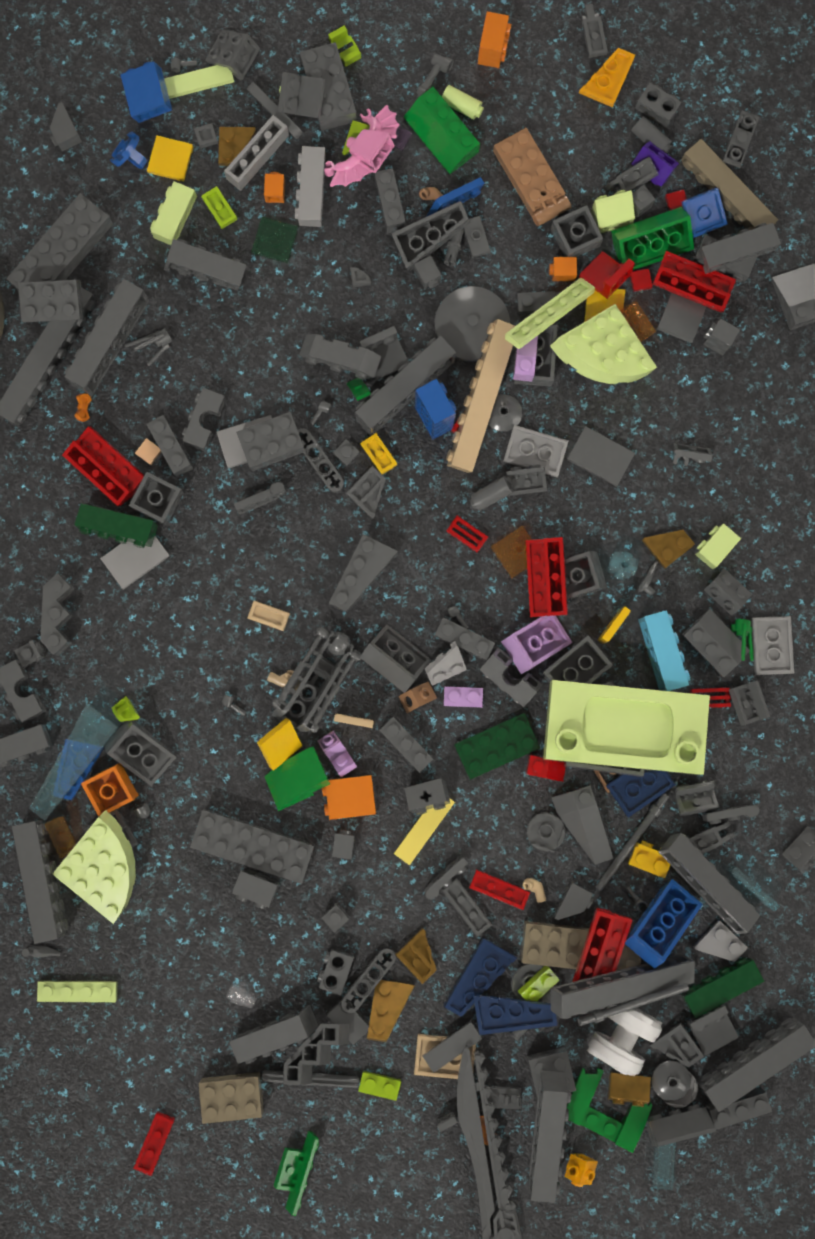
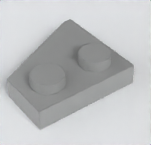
M455 641L450 644L451 649L446 654H439L435 661L425 668L432 686L467 670Z
M717 920L693 946L698 951L733 962L748 948L720 920Z

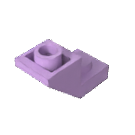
M334 731L318 740L319 745L340 777H343L357 767Z

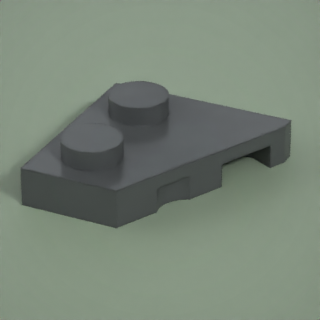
M371 466L345 494L373 519L386 479Z
M681 1022L656 1038L655 1042H650V1046L653 1049L660 1050L666 1056L678 1060L687 1067H690L704 1057L703 1052Z

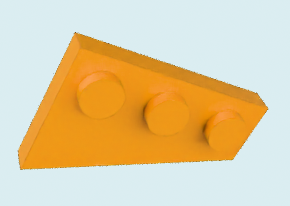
M618 48L585 86L579 90V94L613 107L635 55Z

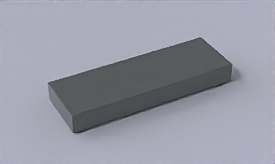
M457 878L446 888L441 889L477 937L492 926V923Z
M470 1021L427 1051L422 1057L434 1073L463 1053L464 1046L470 1048L480 1041L482 1037Z

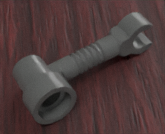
M437 53L433 56L431 64L434 66L424 83L418 88L416 92L418 94L417 97H420L430 89L439 71L446 74L450 72L454 63L453 59L447 56L443 57Z

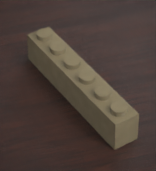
M702 139L685 152L681 160L684 167L689 171L691 170L697 181L704 184L708 191L713 188L719 189L723 208L732 213L738 224H742L750 231L762 223H774V225L777 223L778 219Z

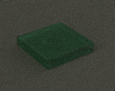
M261 217L251 251L252 254L288 264L298 226Z

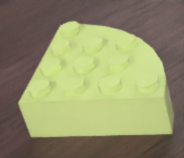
M616 304L560 336L550 345L565 364L569 363L582 376L608 384H617L618 382L629 383L647 376L657 368Z
M105 810L54 871L53 875L114 924L129 903L135 883L136 869L135 858L129 840L126 839L125 834L122 832L123 829L117 820Z

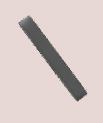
M252 82L246 89L271 115H274L288 127V132L298 140L303 134L301 129L285 113L278 112V106Z
M299 429V435H308L306 439L310 444L306 447V452H303V454L326 487L333 493L340 492L344 487L342 477L307 429ZM310 449H318L319 455L316 458H311L308 455ZM326 463L330 466L328 473H321L319 471L321 464ZM334 472L335 474L332 477L335 481H340L339 488L331 487L332 481L330 478L327 480L325 478Z
M386 948L378 952L341 999L340 1007L343 1012L350 1014L358 1010L394 964L396 956L393 950ZM389 953L390 962L386 961L383 963L382 966L385 967V969L383 970V968L375 962L377 961L378 963H381L384 959L382 954ZM372 967L379 970V976L376 979L371 978L369 975ZM359 983H364L367 986L365 994L357 992ZM352 992L355 996L361 998L360 1001L358 999L353 1001L352 1005L354 1008L346 1009L347 1004L345 1001L352 1000L354 997L351 995Z

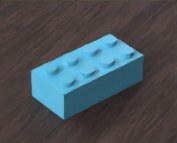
M666 610L638 619L659 691H671L688 686L690 675L683 666L685 659L682 651H679L677 646L679 639L677 633H673L671 614H668Z

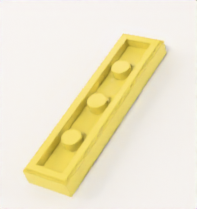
M450 799L451 804L445 805L446 808L440 810L432 808L428 809L427 813L422 814L394 854L410 865L455 802Z

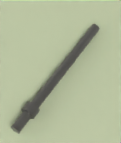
M663 793L655 805H651L648 809L649 813L597 883L596 888L600 891L604 889L653 819L662 812L661 808L669 799V796Z
M683 983L604 1010L597 1009L589 1015L578 1018V1024L582 1026L592 1022L598 1023L604 1021V1018L689 990L687 983Z

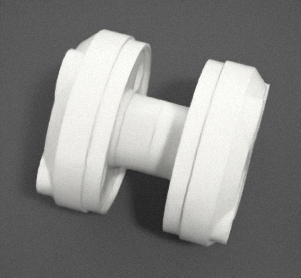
M638 1007L610 1016L609 1018L618 1024L612 1036L609 1037L595 1031L588 1042L589 1048L587 1049L590 1054L607 1063L615 1070L630 1076L639 1074L645 1061L641 1055L632 1050L638 1037L640 1036L650 1042H655L662 1031V1022Z

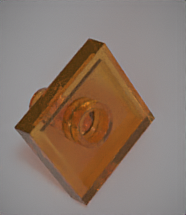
M523 526L490 547L511 579L527 569L526 540L532 539Z

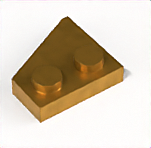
M421 929L395 954L421 984L436 971L424 929Z

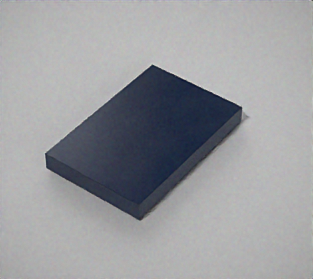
M645 769L643 777L621 774L608 783L606 787L629 818L676 784L666 771Z

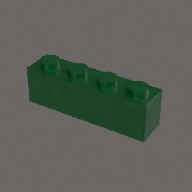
M82 503L74 524L80 533L86 535L91 533L98 534V537L106 540L109 537L115 538V541L122 544L131 542L139 548H145V546L152 547L158 527L152 520Z
M746 957L740 958L735 962L734 966L730 968L729 966L723 967L718 971L719 974L703 978L701 980L702 983L696 986L694 984L688 986L689 990L681 993L692 1016L697 1018L763 983L764 979L754 960Z

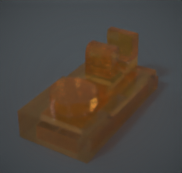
M634 301L620 310L640 342L656 332L638 302Z
M58 816L44 825L59 857L63 858L71 852L77 843L65 817Z

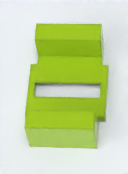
M345 25L328 34L330 42H336L338 49L350 42L353 43L352 47L339 53L345 67L361 59V52L351 35H348Z

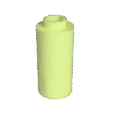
M451 85L446 87L442 98L450 108L473 120L476 117L479 118L484 109L481 106V101Z

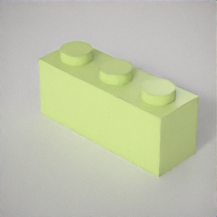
M175 181L172 186L168 187L166 200L159 206V215L156 220H153L150 227L155 239L171 245L173 239L177 240L197 198L194 189Z

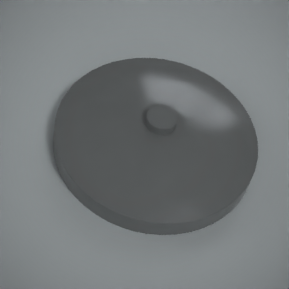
M475 286L463 287L450 293L441 302L435 316V333L437 338L441 335L456 351V359L465 362H477L483 354L481 348L484 341H487L489 324L497 319L510 323V317L504 302L490 290Z

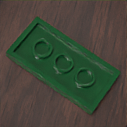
M525 713L454 744L470 780L540 749Z

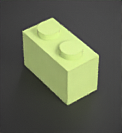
M725 524L719 527L716 525L709 533L711 537L707 541L703 540L697 547L699 551L695 555L711 569L716 568L741 539Z

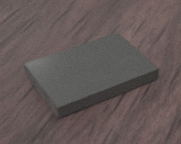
M585 426L567 460L617 487L635 453Z

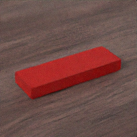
M477 869L469 886L473 890L521 910H524L530 895L528 890Z
M159 1111L156 1112L133 1169L152 1176L175 1118Z

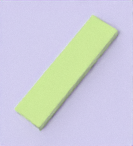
M218 65L164 78L169 99L234 82L232 72L227 67Z

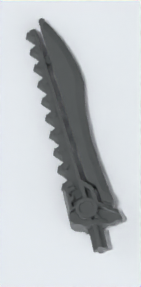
M464 1046L458 1073L457 1110L458 1120L470 1151L476 1176L482 1238L522 1239L515 1209L516 1205L513 1201L508 1200L513 1190L510 1185L505 1184L509 1172L506 1168L501 1167L506 1157L503 1151H498L502 1138L494 1134L499 1123L496 1118H491L495 1109L493 1102L488 1101L492 1089L489 1085H484L489 1074L486 1069L481 1068L485 1056L482 1052H474L478 1082H474L469 1047ZM476 1091H480L498 1202L496 1210L494 1208ZM491 1216H493V1229H494V1231H493L492 1233H491V1225H490V1218H491Z

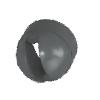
M147 802L133 809L135 815L141 819L147 818L150 814Z

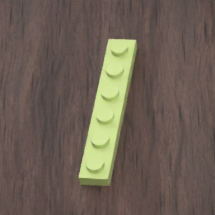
M579 278L505 334V340L518 349L522 348L591 296L595 291V287L584 279Z

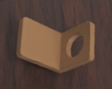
M429 682L421 684L399 696L407 713L437 698ZM407 696L411 698L412 706H409L407 704Z

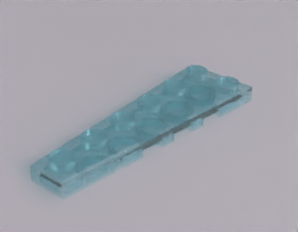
M87 704L75 724L76 726L66 740L65 746L59 753L54 766L49 771L45 782L42 784L29 808L44 821L47 820L119 728L90 704Z

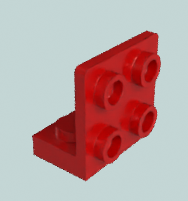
M601 252L580 273L579 278L593 285L597 292L608 299L631 276L635 263L628 259L624 264H619L605 252Z

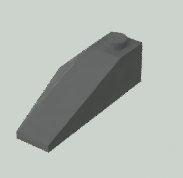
M585 785L551 797L557 816L581 845L592 862L596 865L613 859L591 786Z

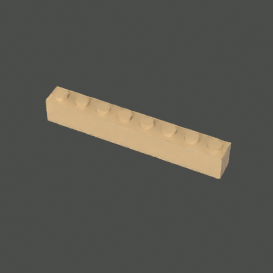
M497 319L488 326L487 334L489 335L481 348L483 354L475 366L477 373L470 382L469 388H471V391L464 400L465 410L458 419L459 429L453 435L452 442L454 444L446 457L448 461L447 466L466 473L473 472L513 347L510 342L505 340V334L514 328L515 325Z

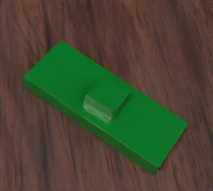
M356 378L347 382V386L357 401L371 395L362 379Z

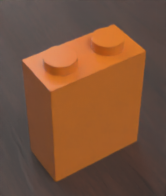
M372 775L329 780L330 785L322 788L323 796H327V804H324L325 816L329 815V820L376 814Z

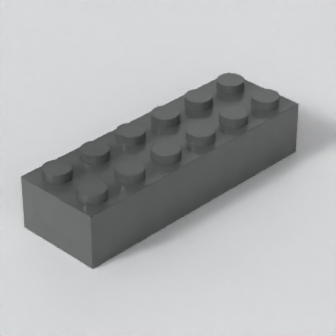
M80 193L6 279L18 291V283L66 280L110 229L113 222L106 213Z
M125 279L116 285L114 289L115 294L112 299H108L103 314L96 318L95 327L92 332H88L83 347L79 348L75 354L74 362L69 364L65 370L66 375L64 377L68 382L91 397L150 302L143 289Z
M441 335L437 339L435 337L431 339L423 352L421 350L412 357L413 361L402 365L395 377L390 376L384 382V387L380 390L379 388L374 390L367 402L363 401L356 407V421L370 436L375 434L415 398L416 389L435 380L455 362L456 351Z
M204 809L202 810L190 848L302 884L315 844Z
M42 819L12 826L34 944L58 939L67 934L68 923L64 919L62 912L64 911V902L59 897V892L61 891L60 882L53 875L57 866L56 862L52 861L51 856L53 846L49 842L47 835L50 833L49 825Z
M795 1018L786 1019L781 1023V1027L768 1031L765 1034L766 1037L762 1040L752 1042L749 1045L750 1048L744 1052H737L729 1062L719 1064L716 1071L703 1075L698 1085L718 1112L722 1111L815 1048V1040L804 1024Z
M543 1070L540 1072L528 1177L531 1201L555 1203L556 1195L560 1193V1182H558V1177L562 1176L560 1158H564V1146H562L563 1140H566V1128L564 1126L569 1118L567 1103L571 1101L569 1081L565 1078V1072Z

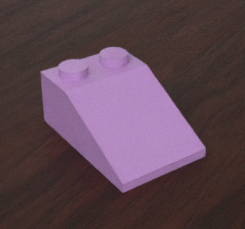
M542 616L501 641V643L513 659L519 672L523 674L571 644L572 641L556 616Z

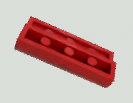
M666 251L652 285L723 313L736 279L717 271L705 274L702 265Z
M88 426L77 441H73L62 454L117 506L123 505L134 496L136 489L145 476L91 426Z
M563 537L526 540L530 617L568 615Z
M596 908L572 982L616 971L632 924L631 918L612 913L607 909Z

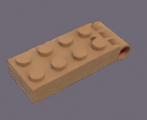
M527 128L494 145V154L538 227L571 209V204L565 196L563 188Z

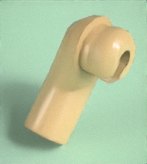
M288 670L280 676L270 672L267 681L285 687L294 671Z
M533 878L525 879L523 888L535 893L537 903L546 901L542 883Z

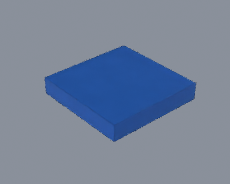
M713 188L681 201L683 209L691 218L693 238L728 224L718 188Z

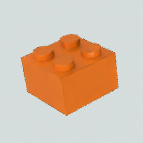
M487 11L479 47L478 64L499 68L500 62L505 61L511 24L508 23V15Z
M120 763L103 770L81 783L98 816L105 810L110 813L139 796Z

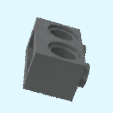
M649 83L639 98L635 109L667 128L677 113L681 102L676 96L664 92L660 86ZM647 97H653L655 101H650ZM663 107H669L671 111H666Z
M333 947L331 952L327 951L323 962L327 964L325 971L320 970L317 982H320L319 988L341 996L354 955ZM341 957L344 963L341 966H336L333 964V958ZM330 975L335 976L337 983L330 985L327 983L326 978Z

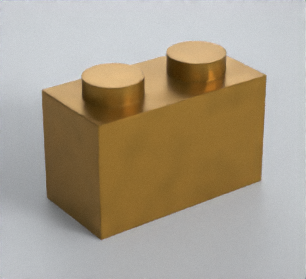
M610 1073L608 1100H612L613 1104L624 1105L625 1101L632 1102V1106L644 1107V1104L650 1102L651 1077Z

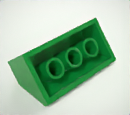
M434 87L418 97L404 115L405 121L449 175L479 153L480 143Z
M682 207L611 231L619 263L624 264L628 259H631L635 263L633 270L662 261L666 251L679 255L694 250L691 218Z

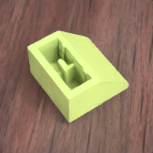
M621 190L609 197L603 195L594 201L590 213L600 233L633 223L635 215L631 190L627 192Z

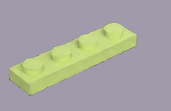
M38 981L37 1002L117 1001V981Z

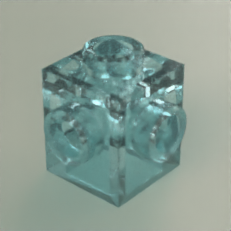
M615 551L611 556L606 571L614 574V578L624 581L625 578L629 579L631 575H635L638 565L635 564L637 559L632 558L633 555L628 552L622 551V553Z

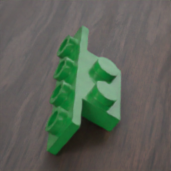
M312 1131L307 1133L303 1150L285 1147L274 1182L276 1189L290 1191L285 1208L292 1216H296L298 1209L301 1207L302 1194L307 1187L308 1174L312 1169L313 1157L319 1146V1138Z

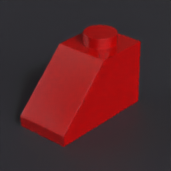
M529 755L525 774L563 782L566 767H564V762L545 760L542 757Z

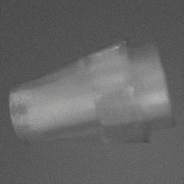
M233 983L226 994L229 1002L250 1009L256 1001V998L239 984Z

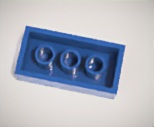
M437 379L416 389L415 409L432 440L452 430L456 415L455 411L457 410L454 402L447 399V390L444 384H439Z
M671 879L661 887L627 936L625 945L651 967L656 968L664 963L703 904L676 881Z

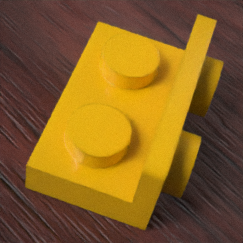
M642 841L641 844L636 843L628 864L666 878L670 864L657 850L652 849L653 844Z

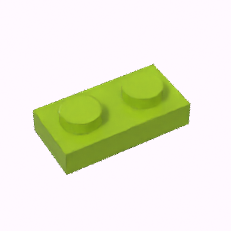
M217 186L201 196L221 229L238 220Z
M544 966L518 990V993L524 1000L537 1002L559 979L548 966Z
M363 1071L358 1092L397 1101L401 1079Z

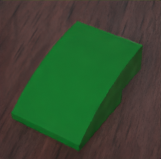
M313 746L284 761L274 771H270L265 776L278 811L314 795L313 792L330 785L319 756Z

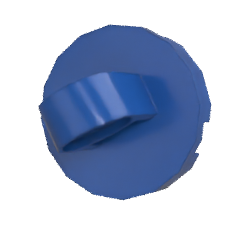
M130 132L127 134L129 138L126 141L122 139L111 155L114 159H110V162L119 167L128 160L139 169H143L148 160L135 150L140 137L134 132Z

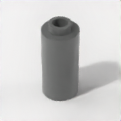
M644 116L631 130L645 144L650 141L666 154L672 148L670 145L672 141Z
M503 476L471 494L472 499L469 501L475 510L482 511L512 494L513 489L507 478Z

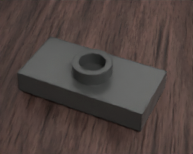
M480 216L470 218V223L463 229L472 258L489 254L490 248Z

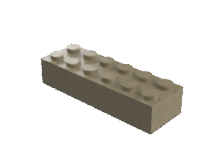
M524 921L520 961L525 964L576 969L590 928ZM624 945L616 971L641 965V957L627 945Z

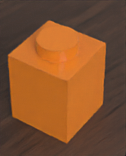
M279 172L265 174V202L284 203V174Z
M554 257L552 264H549V275H552V281H575L577 276V257Z

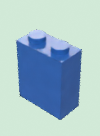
M146 62L141 67L127 70L126 73L120 74L131 117L138 123L172 111L162 68L155 62Z

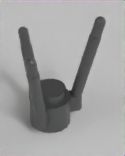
M164 328L161 331L158 330L153 334L126 343L124 346L129 347L144 342L134 347L135 351L155 342L158 348L162 346L147 363L150 366L165 350L170 348L169 343L172 342V339Z

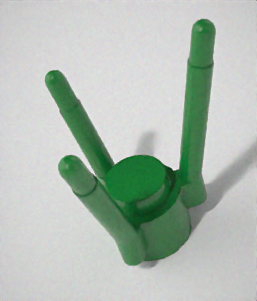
M736 619L735 625L731 624V631L733 633L736 632L737 636H742L741 660H745L746 637L748 636L750 661H754L751 621Z

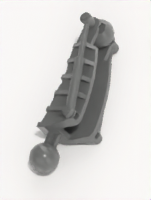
M322 626L316 629L318 636L304 659L296 667L279 697L274 698L272 701V706L276 708L272 716L280 720L279 723L287 718L291 721L296 732L312 731L315 733L318 731V724L340 689V684L354 661L357 662L361 659L362 653L356 649L353 650L354 645L351 644L349 636L343 632L330 631L328 633V630ZM325 638L318 650L315 651L320 640ZM326 647L331 654L340 656L336 664L322 656ZM314 654L313 657L311 658L310 662L307 663V661L309 660V658L311 657V655ZM349 656L350 660L344 670L341 669V666ZM312 672H315V674H314V676L312 677V679L310 680V682L307 681V680L309 679L310 675L312 674ZM341 672L340 677L338 678L337 682H335V678L337 677L338 673ZM319 676L325 679L320 688L313 685ZM305 687H310L311 694L304 697L302 690ZM299 703L300 710L293 713L291 711L292 705ZM273 728L268 729V730L263 734V737H264L268 732H270Z

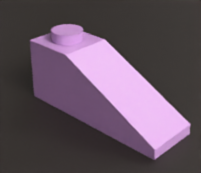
M538 336L522 348L516 349L513 380L532 382L535 372Z

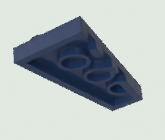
M482 938L443 1006L462 1017L474 1004V994L481 995L492 985V982L498 976H501L517 957L487 939Z
M478 994L473 996L479 1035L558 1026L557 1015L551 1011V1003Z

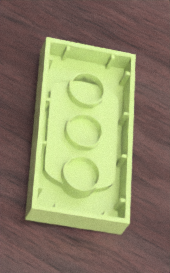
M552 680L550 681L543 759L704 775L710 695Z

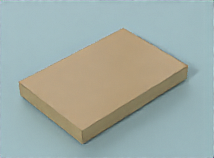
M418 1034L414 1075L458 1079L462 1053L433 1073L422 1055L447 1037ZM476 1044L469 1048L473 1071Z

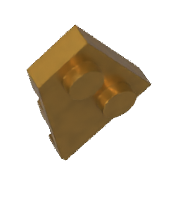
M219 127V166H229L252 137L255 136V127Z
M684 530L645 537L642 540L664 569L695 545Z

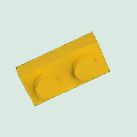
M377 433L360 443L381 475L397 466V462Z

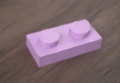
M444 687V706L482 708L483 688Z

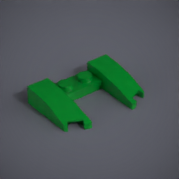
M582 1068L575 1082L576 1091L571 1092V1101L567 1103V1109L569 1110L568 1120L588 1128L633 1153L653 1105L650 1102L648 1105L644 1104V1107L632 1106L631 1102L622 1122L589 1106L604 1071L597 1068V1074H585V1069Z

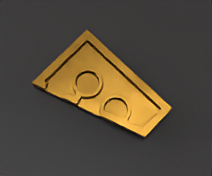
M380 980L374 990L367 1039L387 1042L415 985Z

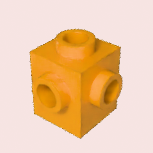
M571 1153L566 1166L565 1177L578 1187L592 1185L598 1161L584 1154Z

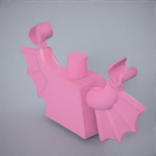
M388 105L384 106L375 117L372 116L370 109H366L368 116L360 114L362 121L366 124L368 123L370 128L369 130H362L357 138H348L346 145L352 155L346 161L336 163V165L332 161L325 163L324 174L328 177L334 175L330 183L331 187L335 185H344L346 187L351 182L361 181L369 173H376L395 145L391 138H397L396 130L399 127V123L395 119L396 112H391Z

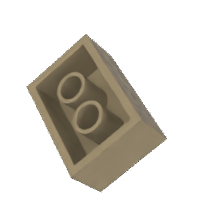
M260 1072L202 1078L199 1082L202 1124L262 1117L264 1107Z

